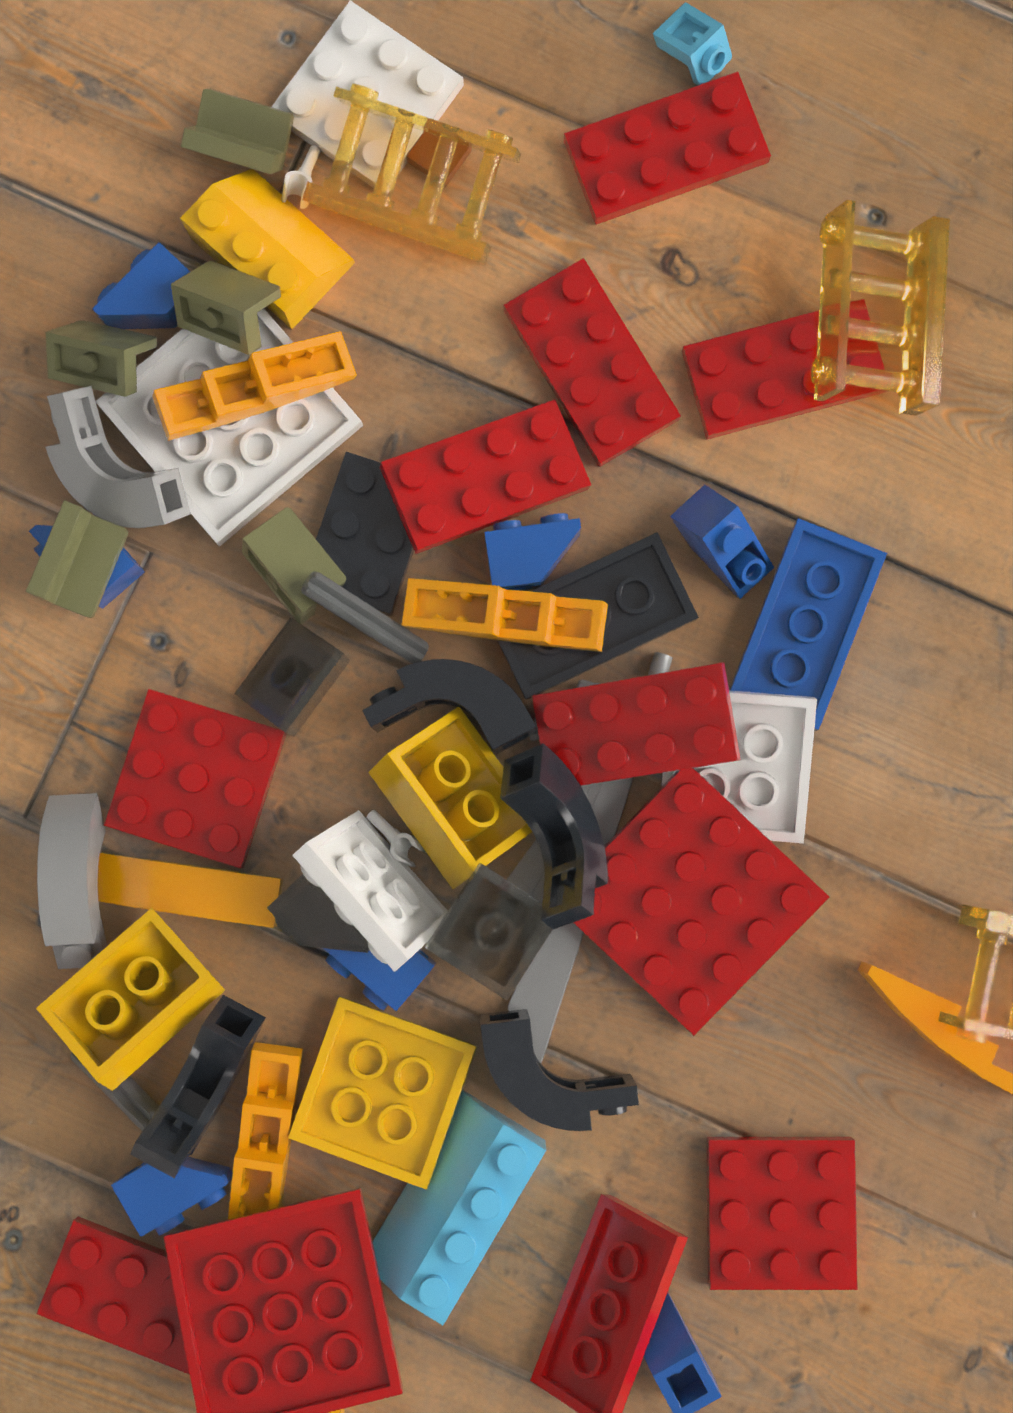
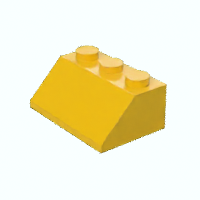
M249 169L213 183L180 217L190 238L217 263L280 286L281 297L268 305L267 308L291 329L303 319L355 263L350 255L287 199L285 203L282 202V194L254 169Z
M460 707L452 710L387 753L368 772L452 889H455L532 832L525 820L500 799L504 767Z
M151 907L36 1009L93 1078L113 1091L221 995L225 989Z

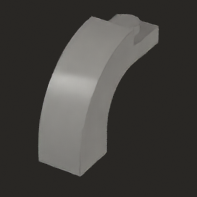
M92 386L47 396L51 409V418L60 443L45 447L48 457L62 484L85 509L101 519L128 528L165 525L190 515L179 468L157 472H141L127 466L115 455L105 437Z
M97 793L51 795L48 798L42 818L37 860L39 915L45 946L53 947L58 969L83 968L108 946L98 901V862L106 830Z

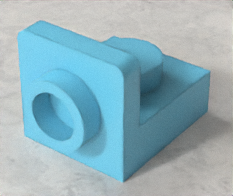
M686 2L652 33L658 48L688 66L693 83L697 86L709 82L732 59L724 25Z

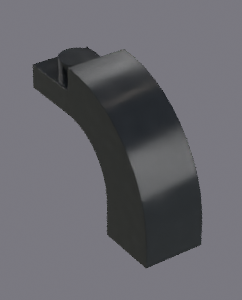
M432 659L413 663L396 670L405 688L397 691L395 687H390L380 691L370 698L372 705L362 710L370 727L378 733L426 707L435 705L460 707L476 719L496 755L538 733L521 699L503 680L482 667L459 660Z
M542 743L504 760L500 799L525 820L539 844L545 872L541 921L554 930L594 914L595 888L608 884V869L603 838L588 798L569 768L554 752Z
M222 995L202 1024L183 1068L165 1099L135 1141L130 1155L175 1179L189 1155H192L224 1102L252 1049L266 1017Z
M527 1009L479 1015L482 1043L489 1071L500 1091L509 1102L531 1119L541 1124L567 1131H592L590 1111L598 1110L600 1115L611 1116L625 1113L627 1106L639 1105L637 1085L631 1074L574 1080L560 1077L546 1069L534 1053L531 1022Z

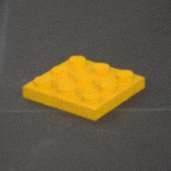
M339 997L288 1138L427 1189L477 1046L347 998Z

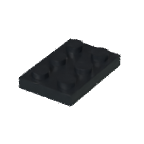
M346 451L316 540L346 576V582L341 587L381 613L392 617L414 549L380 470L381 463Z

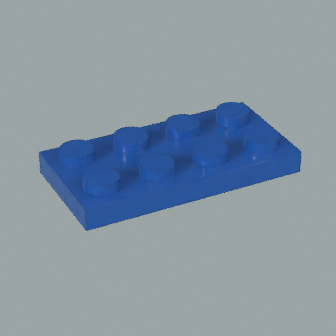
M798 518L786 543L729 691L815 697L817 705L814 731L819 730L887 553Z

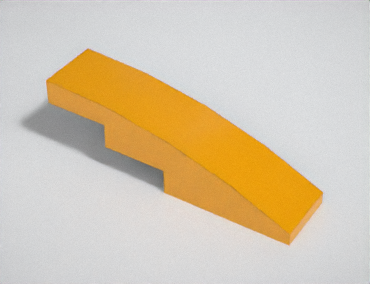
M339 331L253 352L247 361L203 371L200 379L156 389L152 397L167 440L170 441L236 422L304 399L355 379L357 374L342 332Z
M408 578L402 626L493 640L602 652L608 604L600 600L556 597L552 593L507 590L496 585Z
M100 853L99 902L147 910L152 907L155 911L270 928L277 926L283 878Z
M861 962L858 968L861 975L886 1004L928 1043L969 1072L1013 1095V1074L992 1064L999 1045L954 1025L962 1006L871 964Z
M255 1042L252 1047L247 1095L242 1106L239 1144L233 1164L228 1219L282 1207L291 1139L288 1136L295 1117L302 1048Z

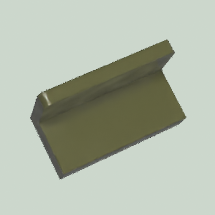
M207 88L202 92L196 126L184 128L181 147L267 174H273L283 170L294 116L290 112Z
M214 261L204 263L171 283L178 327L247 355L262 347L257 312L281 297L280 286Z
M79 320L45 332L48 378L82 387L92 386V389L127 397L137 392L136 355L156 348L157 337L85 320Z
M64 500L26 592L87 618H93L125 544L128 531L122 526L93 516L84 508Z
M291 508L283 509L242 539V554L299 625L314 616L318 603L305 596L301 591L306 578L313 571L323 574L340 586H343L346 582V576Z

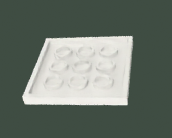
M264 308L257 312L262 347L254 352L294 343ZM181 329L136 367V393L124 397L106 392L96 400V403L155 472L179 468L190 513L211 538L221 546L363 426V423L332 387L255 416L168 441L152 397L154 390L200 379L203 371L247 361L250 355L188 330Z

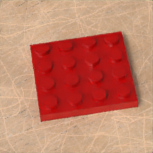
M694 768L677 770L604 846L607 859L608 884L595 888L594 914L573 923L695 1036L830 897Z
M361 1187L164 1236L197 1413H328L403 1394L401 1375Z

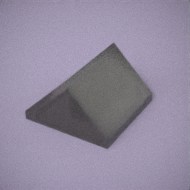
M290 617L234 694L279 729L295 737L350 660L339 649Z

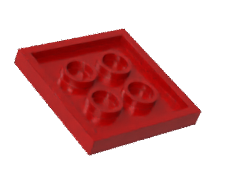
M148 689L104 826L240 869L244 868L287 732Z
M707 1137L708 1286L710 1290H858L855 1140L852 1137Z

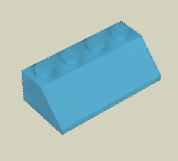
M462 1090L429 1187L423 1189L407 1183L372 1241L382 1282L399 1299L443 1326L545 1154V1140Z

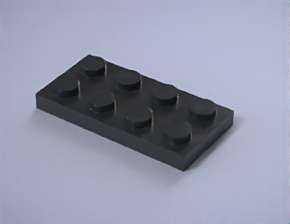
M658 532L530 591L552 593L556 597L606 602L608 608L602 652L497 641L525 700H528L533 695L541 694L692 623L699 617Z

